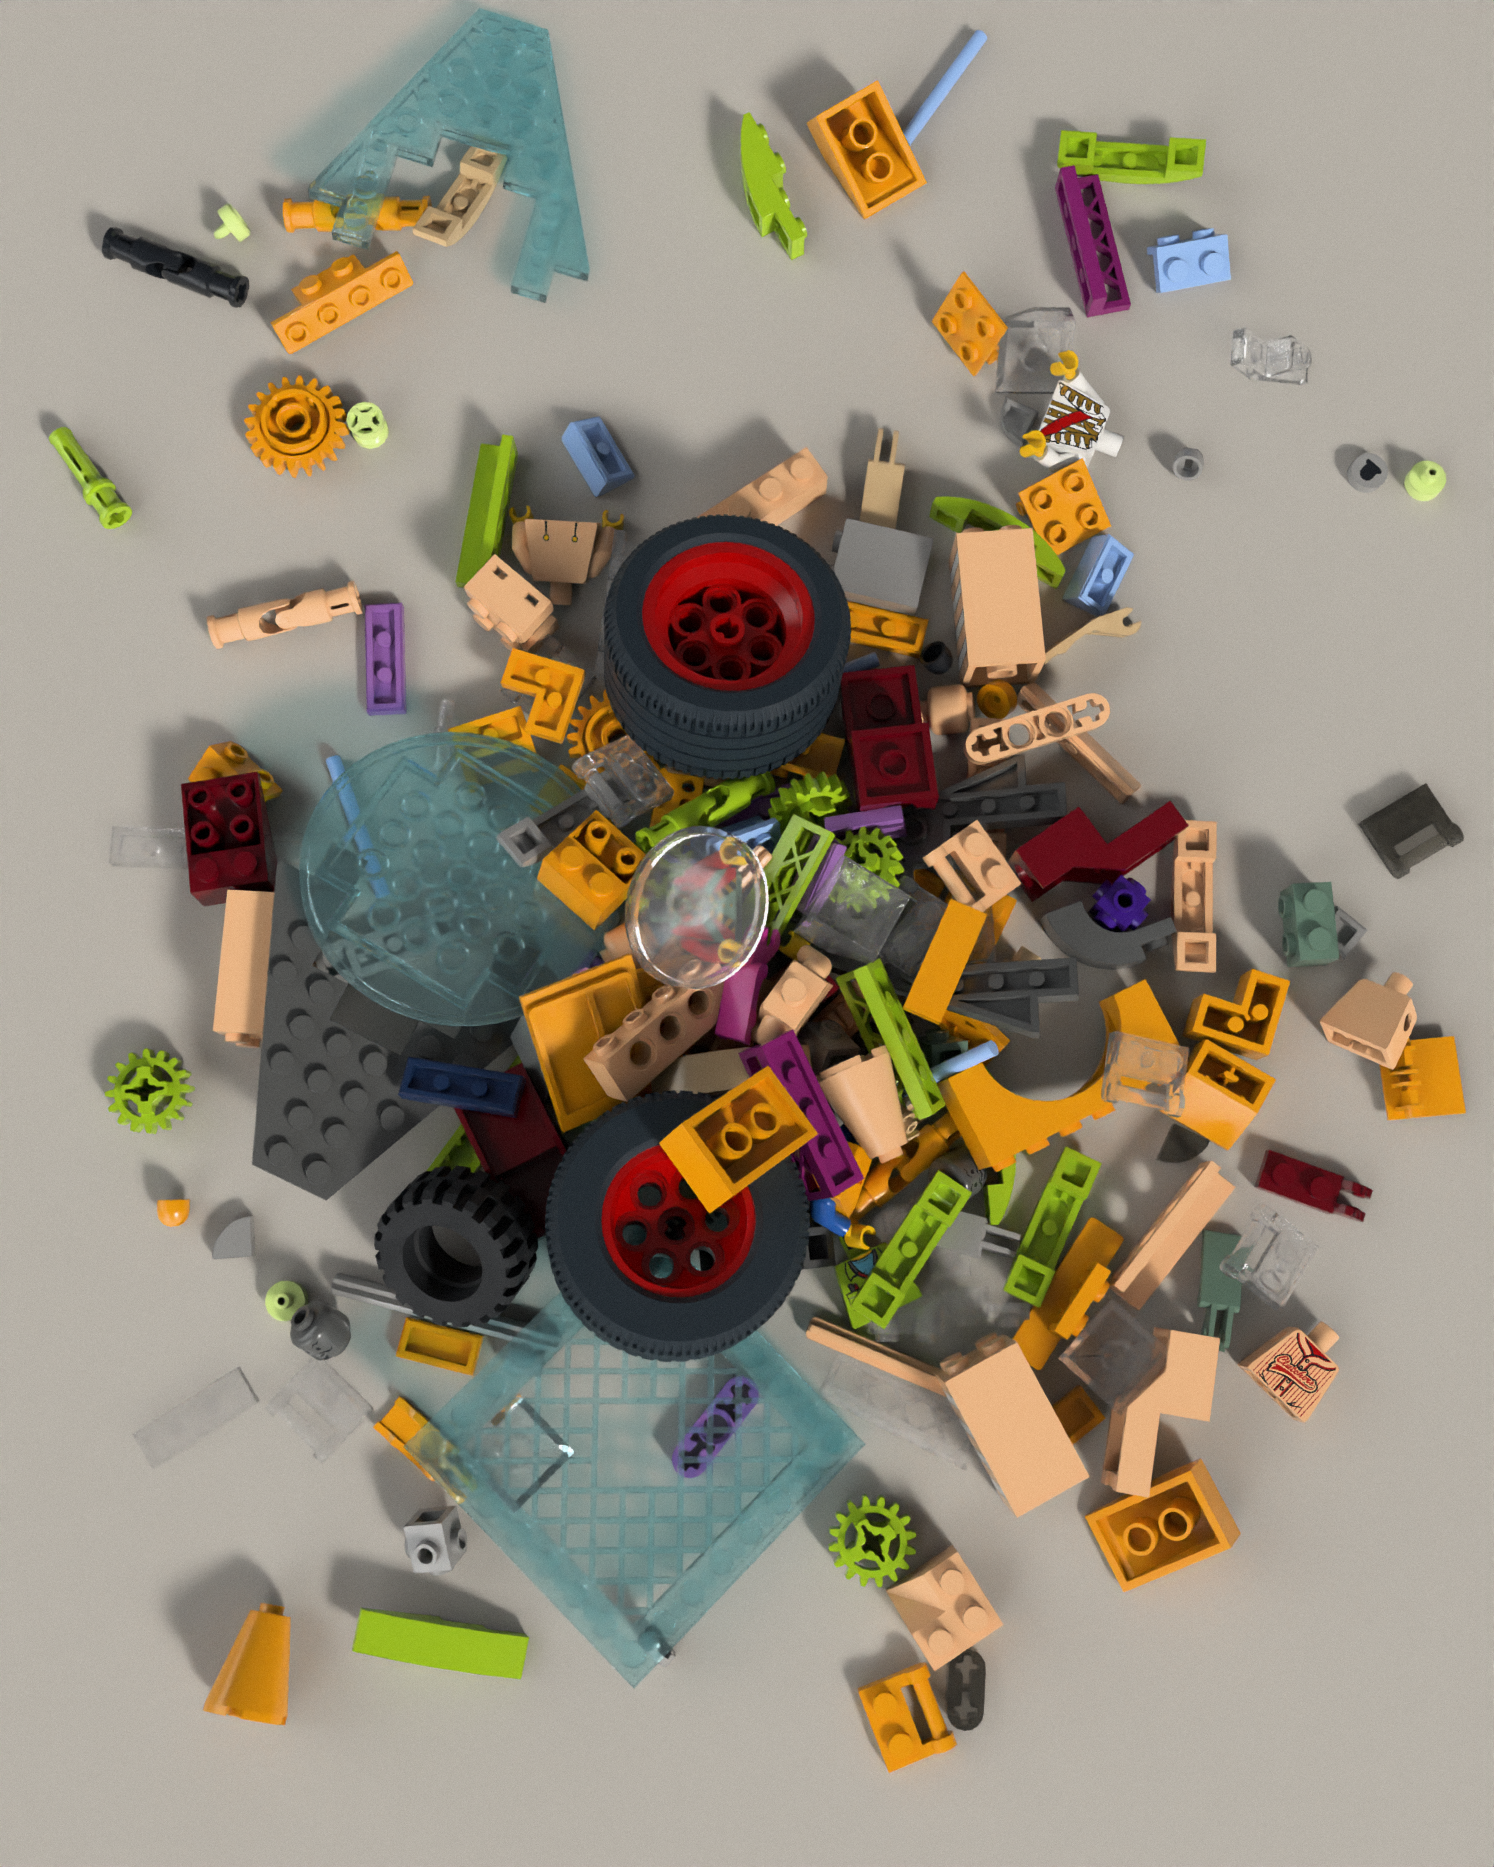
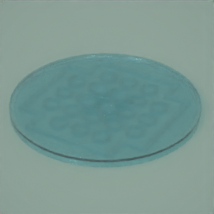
M466 732L428 733L387 744L369 753L344 771L326 790L313 811L303 837L299 860V887L305 917L316 943L337 972L355 989L385 1008L409 1018L448 1026H480L496 1024L524 1016L519 996L570 977L574 973H580L585 967H590L604 944V936L609 932L615 911L594 931L537 879L542 861L521 868L496 837L499 833L526 817H529L531 820L535 819L582 791L581 788L561 769L544 757L512 742L481 734Z

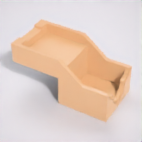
M1154 1327L1149 1367L1112 1401L1101 1483L1111 1486L1115 1492L1149 1498L1160 1413L1210 1422L1220 1338Z

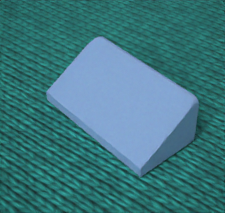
M600 416L570 422L562 436V442L595 497L604 495L635 477Z
M1110 534L1094 536L1084 552L1063 595V599L1069 604L1097 617L1105 615L1134 554Z

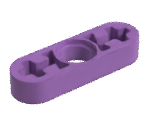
M744 1375L730 1378L675 1447L672 1455V1464L679 1475L686 1478H694L701 1475L755 1407L759 1393L756 1383L751 1378ZM745 1383L750 1387L748 1395L751 1400L747 1404L744 1401H740L736 1405L733 1412L740 1414V1416L734 1421L728 1411L716 1405L722 1399L727 1406L734 1396L730 1388L733 1385L741 1387ZM713 1414L721 1415L727 1422V1431L719 1438L708 1436L704 1430L706 1418ZM698 1432L700 1438L705 1443L715 1446V1448L709 1453L704 1446L697 1457L701 1464L698 1467L690 1465L686 1469L681 1465L683 1456L680 1452L683 1449L688 1452L693 1450L698 1440L692 1439L691 1436Z

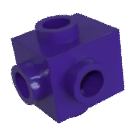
M1120 875L1114 883L1106 879L1092 895L1097 902L1088 912L1094 916L1095 922L1106 930L1122 933L1129 927L1134 931L1148 916L1144 908L1151 899L1145 895L1147 891L1138 881L1130 877L1126 879ZM1118 898L1128 907H1121L1118 903Z

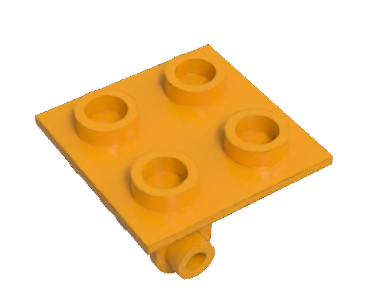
M964 271L958 277L931 322L970 373L976 376L985 362L990 365L1000 357V354L997 352L999 348L997 344L1008 327Z
M1083 458L1018 492L1020 501L1016 503V508L1021 516L1027 514L1034 531L1048 543L1056 555L1111 526Z
M1454 1036L1415 1040L1408 1038L1393 1070L1379 1064L1387 1121L1466 1113Z

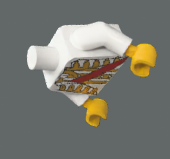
M1070 350L1058 353L1063 364L1061 362L1052 363L1050 371L1055 376L1064 375L1063 381L1059 380L1039 430L1023 434L1022 438L1026 439L1029 444L1020 447L1019 450L1022 457L1034 458V460L1052 473L1083 458L1088 468L1095 450L1116 458L1124 438L1120 434L1104 429L1111 410L1105 405L1104 401L1092 388L1080 370L1077 369V355Z

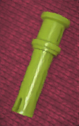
M60 427L54 430L49 436V441L83 487V499L88 505L94 506L100 515L99 522L106 529H115L126 523L132 515V509L127 503L119 499L115 493L116 486L113 482L100 475L68 427Z

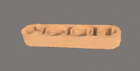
M1090 693L972 731L965 739L963 745L964 754L972 763L978 765L987 764L1095 730L1109 718V703L1102 695ZM1086 702H1090L1092 707L1100 708V713L1095 716L1096 721L1093 722L1090 716L1079 718L1075 721L1079 728H1073L1072 714L1083 711L1087 707ZM1067 707H1072V714ZM1057 713L1063 717L1065 727L1061 733L1053 734L1046 729L1044 720L1048 714ZM1016 724L1023 725L1028 731V741L1023 745H1015L1010 742L1008 738L1010 726ZM994 730H1000V742L1006 751L1001 752L1000 744L991 746L986 751L987 756H982L980 751L973 752L972 746L977 742L976 737L981 736L983 742H987L997 737Z

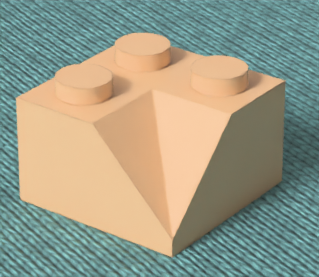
M953 1545L886 1589L888 1596L934 1671L1004 1625Z

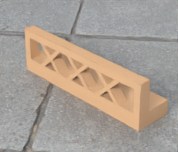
M1212 1160L1199 1164L1108 1280L1111 1283L1109 1288L1135 1310L1142 1308L1235 1189V1186L1218 1173L1221 1167Z

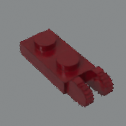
M1272 1150L1265 1151L1254 1186L1259 1190L1326 1214L1334 1213L1359 1222L1364 1221L1366 1213L1362 1212L1359 1208L1337 1203L1340 1190L1362 1199H1370L1373 1192L1369 1187L1344 1180V1176Z

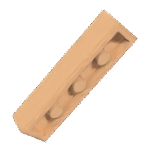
M1034 682L1023 686L1017 696V704L1026 713L1057 704ZM1050 713L1045 717L1044 725L1050 733L1058 734L1064 730L1065 720L1060 714ZM1073 719V728H1079ZM1087 732L1057 741L1120 804H1124L1141 787V784Z

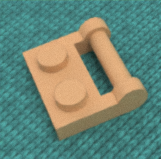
M978 820L965 827L922 858L928 867L933 866L956 901L981 912H984L1022 884ZM948 854L954 859L980 897L977 901H975L945 856Z

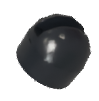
M936 641L924 648L920 655V663L927 671L935 675H942L951 668L953 656L943 642Z

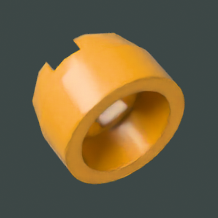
M190 1199L157 1200L158 1219L164 1225L169 1227L179 1226L188 1219Z

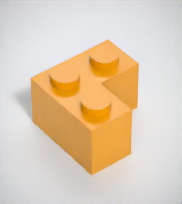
M1251 969L1240 976L1233 1003L1205 993L1192 1000L1182 1036L1199 1042L1208 1039L1229 1052L1254 1060L1268 1056L1290 981Z

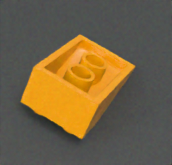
M878 80L806 123L823 158L863 219L872 216L927 183Z
M766 1066L681 1123L659 1144L710 1214L814 1138L818 1133L771 1068Z
M1201 1458L1152 1480L1149 1498L1125 1494L1085 1516L1123 1592L1230 1549L1241 1534Z

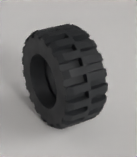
M458 1165L452 1171L450 1166L435 1167L432 1172L425 1171L418 1175L398 1195L377 1224L378 1231L375 1234L374 1247L375 1250L379 1251L375 1257L378 1269L384 1270L383 1281L388 1289L392 1287L396 1291L395 1298L402 1305L405 1303L410 1305L414 1309L412 1313L420 1318L428 1316L432 1318V1323L446 1326L449 1322L452 1323L453 1327H468L471 1323L473 1326H479L488 1323L491 1318H497L505 1311L535 1268L537 1261L535 1252L538 1250V1237L536 1233H531L535 1228L530 1214L526 1215L524 1213L525 1204L519 1196L514 1198L508 1192L510 1187L502 1181L496 1183L491 1180V1174L482 1170L473 1173L471 1172V1167ZM432 1226L451 1229L466 1238L479 1255L482 1266L467 1265L448 1255L437 1242Z

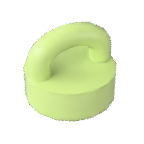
M227 203L217 210L224 223L214 231L216 239H222L229 233H232L239 242H242L251 235L249 227L231 204Z

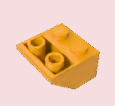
M595 810L542 860L537 879L595 931L624 902L653 866L654 861L600 812Z
M1205 1039L1195 1044L1187 1058L1189 1064L1182 1067L1179 1077L1176 1078L1158 1111L1228 1151L1258 1114L1276 1079Z

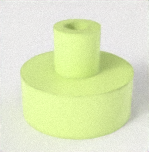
M1433 461L1418 462L1405 477V489L1412 498L1419 501H1429L1435 498L1444 488L1446 474L1443 468Z
M280 1281L274 1284L268 1290L265 1298V1306L268 1313L280 1321H290L300 1307L308 1304L306 1289L295 1281Z

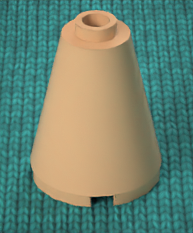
M886 1045L872 1049V1053L866 1056L857 1055L822 1071L819 1073L820 1075L816 1076L833 1110L868 1157L873 1159L878 1156L881 1164L904 1154L900 1146L908 1143L891 1056Z

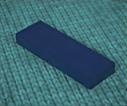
M408 1057L398 1095L402 1099L517 1118L526 1079L522 1075Z

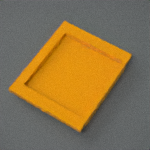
M631 954L623 955L580 973H574L570 977L519 996L561 1131L566 1132L592 1121L607 1110L611 1112L612 1107L622 1102L628 1103L607 1096L583 1058L594 1050L593 1045L600 1038L612 1034L622 1026L623 1019L629 1013L642 1009L646 1005ZM635 1044L631 1048L630 1058L635 1054ZM651 1082L633 1098L638 1096L643 1098L645 1094L652 1093Z

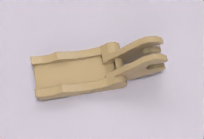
M878 428L874 459H868L859 521L896 529L905 464L895 462L899 431L896 430L893 432L889 461L879 460L883 429Z
M1128 607L1088 620L1045 649L1046 661L1044 665L1053 657L1066 653L1073 643L1084 635L1123 638L1135 634L1141 627V621L1124 626L1123 618L1128 616L1133 608Z

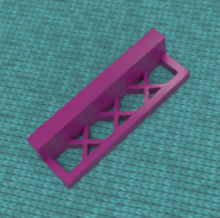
M1075 165L1062 167L1059 171L1055 191L1086 316L1088 318L1129 310L1131 302L1099 175L1078 178ZM1091 188L1094 200L1087 207L1084 205L1081 190ZM1088 218L1101 226L1102 232L1097 240L1092 237ZM1096 251L1109 258L1110 265L1105 272L1100 269ZM1104 283L1117 290L1119 300L1106 302L1107 293Z
M794 1030L785 1031L763 1044L749 1047L739 1052V1057L749 1078L766 1066L771 1068L818 1133V1135L791 1154L793 1157L791 1161L796 1163L800 1172L799 1178L803 1180L806 1190L805 1195L808 1201L833 1198L863 1180L864 1177Z

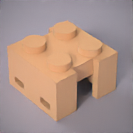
M495 554L464 586L467 596L471 598L467 605L475 613L472 616L474 620L486 631L489 632L493 628L503 636L500 641L510 651H512V648L535 654L559 628L557 619L551 614L554 611L552 601ZM528 595H530V596H532L538 603L535 605L534 603H532V602H531L528 598H526V597H527Z

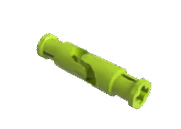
M766 771L764 774L759 773L757 776L751 775L748 778L745 776L741 779L737 777L734 779L729 778L695 799L665 814L661 818V822L649 829L644 827L638 830L635 834L636 843L653 861L662 857V852L674 845L678 847L703 834L706 830L748 808L751 801L757 797L773 793L775 791L774 778L769 771Z

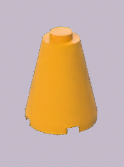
M260 1603L259 1611H249L205 1700L203 1711L223 1716L228 1714L229 1716L239 1717V1719L268 1724H286L288 1717L291 1617L283 1616L285 1607Z

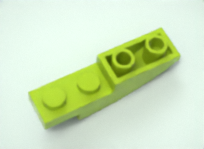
M748 112L743 115L741 127V174L747 205L761 237L775 231L789 258L793 260L804 255L805 238H807V231L801 218H795L789 209L790 201L783 189V174L786 173L784 161L778 152L773 153L770 148L769 137L764 126L761 123L756 124L751 113Z

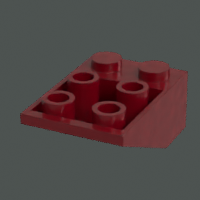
M251 772L181 784L190 893L205 907L226 903L227 890L274 892L277 858L259 773Z

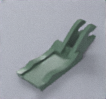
M1203 1229L1197 1306L1207 1309L1201 1335L1214 1337L1217 1310L1223 1311L1218 1338H1220L1219 1351L1225 1352V1348L1229 1349L1234 1313H1239L1241 1305L1244 1236Z

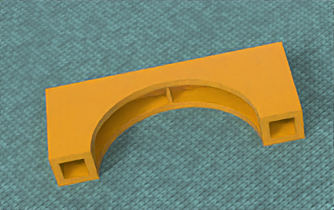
M1146 979L1099 1001L1106 1026V1041L1102 1058L1090 1079L1075 1093L1064 1099L1040 1101L1016 1095L1001 1086L989 1074L982 1062L937 1083L946 1106L978 1170L993 1167L994 1171L998 1172L1017 1162L1014 1157L1015 1154L1026 1149L1029 1155L1050 1145L1047 1139L1049 1136L1059 1132L1061 1137L1067 1136L1083 1127L1080 1120L1092 1115L1094 1120H1097L1115 1111L1114 1102L1124 1098L1125 1102L1129 1103L1147 1094L1145 1086L1156 1082L1159 1087L1179 1077L1177 1069L1189 1064Z

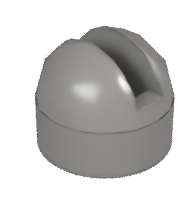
M1188 447L1180 450L1174 459V474L1179 479L1185 481L1198 478L1203 470V454L1198 449ZM1187 459L1193 460L1192 468L1184 467Z

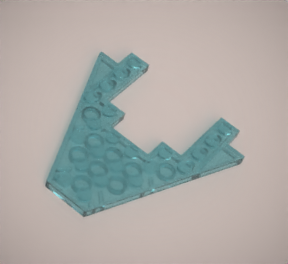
M479 8L309 185V198L339 207L332 229V239L369 250L397 157L433 167L442 137L486 151L506 155L510 160L503 180V189L536 199L512 280L511 293L546 303L554 272L588 281L590 268L548 29Z

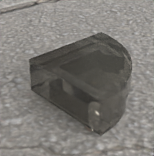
M1172 1124L1156 1160L1165 1163H1182L1191 1160L1206 1149L1210 1140L1177 1124Z

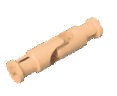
M350 581L345 587L329 591L321 588L304 592L294 599L284 598L239 608L238 613L218 618L210 615L207 616V625L213 645L216 649L224 647L225 643L246 639L249 642L291 631L298 626H314L330 622L335 616L355 612L357 615L363 614V606L357 585L354 581ZM275 609L277 625L266 622L262 615Z

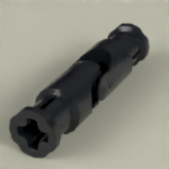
M110 227L104 235L102 254L107 259H120L130 263L133 269L160 279H166L172 284L206 297L216 296L229 301V304L235 308L242 307L247 299L249 279L246 276L239 275L235 277L222 272L219 266L180 251L171 250L162 244L143 237L136 239L125 235L117 227Z

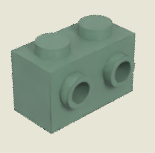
M1293 883L1281 891L1278 900V910L1280 917L1283 919L1282 949L1287 958V967L1326 966L1339 959L1332 883Z

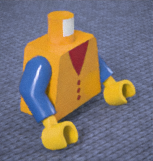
M842 1124L840 1126L841 1131L864 1179L833 1198L810 1201V1214L818 1224L840 1237L844 1236L847 1246L869 1250L870 1247L863 1243V1234L876 1235L875 1229L868 1225L851 1224V1217L872 1159L868 1157L845 1124ZM902 1154V1155H900V1156H898V1157H896V1158H902V1157L904 1156V1154Z

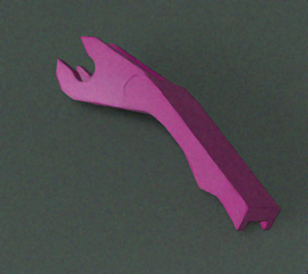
M750 925L746 929L742 939V943L748 944V948H741L737 952V959L744 961L745 965L738 967L728 964L715 1034L719 1038L742 1042L749 1046L752 1028L756 1023V1005L762 981L768 974V966L766 964L778 951L780 945L779 931L773 929L770 944L767 946V927L760 928L754 943L755 925Z

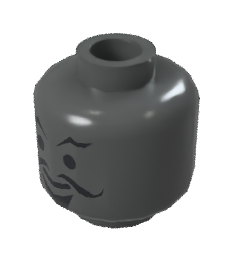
M962 1146L952 1148L930 1164L928 1171L929 1182L939 1170L972 1192L969 1199L978 1194L986 1185V1168L978 1170L968 1148Z
M323 1300L312 1301L300 1307L294 1313L291 1319L290 1338L293 1345L316 1360H328L340 1355L348 1346L351 1339L350 1321L345 1314Z

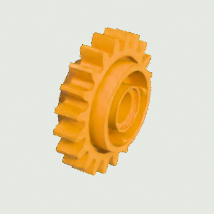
M298 375L294 385H291L285 376L282 377V387L279 389L273 383H268L271 393L265 395L262 392H257L256 395L261 404H249L248 408L254 417L244 419L245 424L250 429V431L245 433V436L249 443L252 444L250 448L254 455L260 457L261 462L266 468L273 465L278 475H281L287 467L292 478H296L299 468H303L308 477L311 476L312 465L314 464L322 471L326 470L323 459L327 457L332 461H337L338 459L333 448L345 449L346 445L340 436L349 435V430L344 423L347 420V414L344 409H341L343 405L340 398L333 396L328 385L320 389L316 378H313L306 386L301 375ZM304 423L300 429L290 430L294 424Z
M606 689L603 692V702H599L591 695L589 699L592 708L588 710L583 706H578V712L582 720H570L571 727L577 732L569 733L566 737L568 743L577 745L568 750L570 758H580L574 764L576 771L581 772L588 769L585 774V780L588 781L617 764L635 786L636 779H640L642 783L648 786L650 782L647 773L650 771L658 775L661 768L656 761L660 760H656L653 756L648 755L647 751H643L631 738L623 747L612 746L610 740L614 735L625 734L628 736V734L622 728L611 708Z

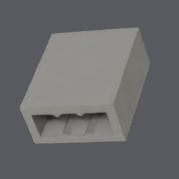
M846 518L843 531L836 529L831 552L837 553L835 565H829L835 572V576L838 577L847 601L915 616L934 538Z

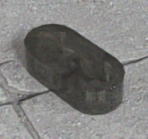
M972 1646L949 1661L946 1671V1715L951 1724L962 1731H969L978 1727L984 1715L986 1667L979 1651ZM964 1656H970L972 1663L977 1665L976 1669L969 1671L968 1684L963 1683L961 1670L955 1668L956 1663H963ZM962 1692H968V1702L971 1707L975 1708V1711L968 1712L967 1719L962 1720L959 1713L953 1709L954 1706H961Z

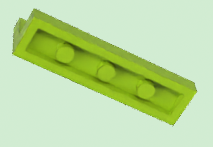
M502 434L500 446L480 444L455 581L457 587L464 588L494 554L500 558L518 460V451L512 435Z
M795 814L792 815L771 854L772 859L764 867L743 906V937L750 925H755L754 943L761 927L768 928L767 946L770 944L773 929H777L781 937L831 845L835 834ZM813 835L820 836L813 851L806 853ZM798 872V876H799V877H798V879H797L795 885H794V886H791V884H792V882H793V880H794V877H795L796 873ZM778 910H780V912H779V914H778L776 920L773 921V919H774V917L776 916Z
M879 958L836 977L869 1054L872 1053V1049L880 1047L878 1043L882 1044V1046L886 1045L897 1071H893L895 1080L899 1081L897 1091L900 1103L907 1108L902 1098L905 1087L914 1109L909 1111L915 1114V1118L918 1117L921 1120L934 1115L946 1103L881 959ZM856 978L864 998L856 995L850 980ZM871 1015L881 1035L872 1031L869 1024Z

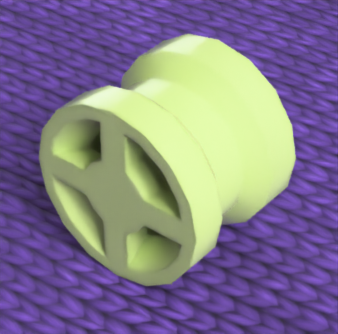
M361 402L350 409L346 421L357 444L369 449L382 445L388 437L389 429L379 407L370 402Z

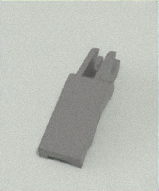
M917 1199L909 1200V1210ZM960 1211L936 1247L974 1258H980L982 1249L997 1255L1014 1258L1017 1251L985 1242V1235L988 1233L1016 1242L1020 1240L1021 1235L988 1225L989 1219Z

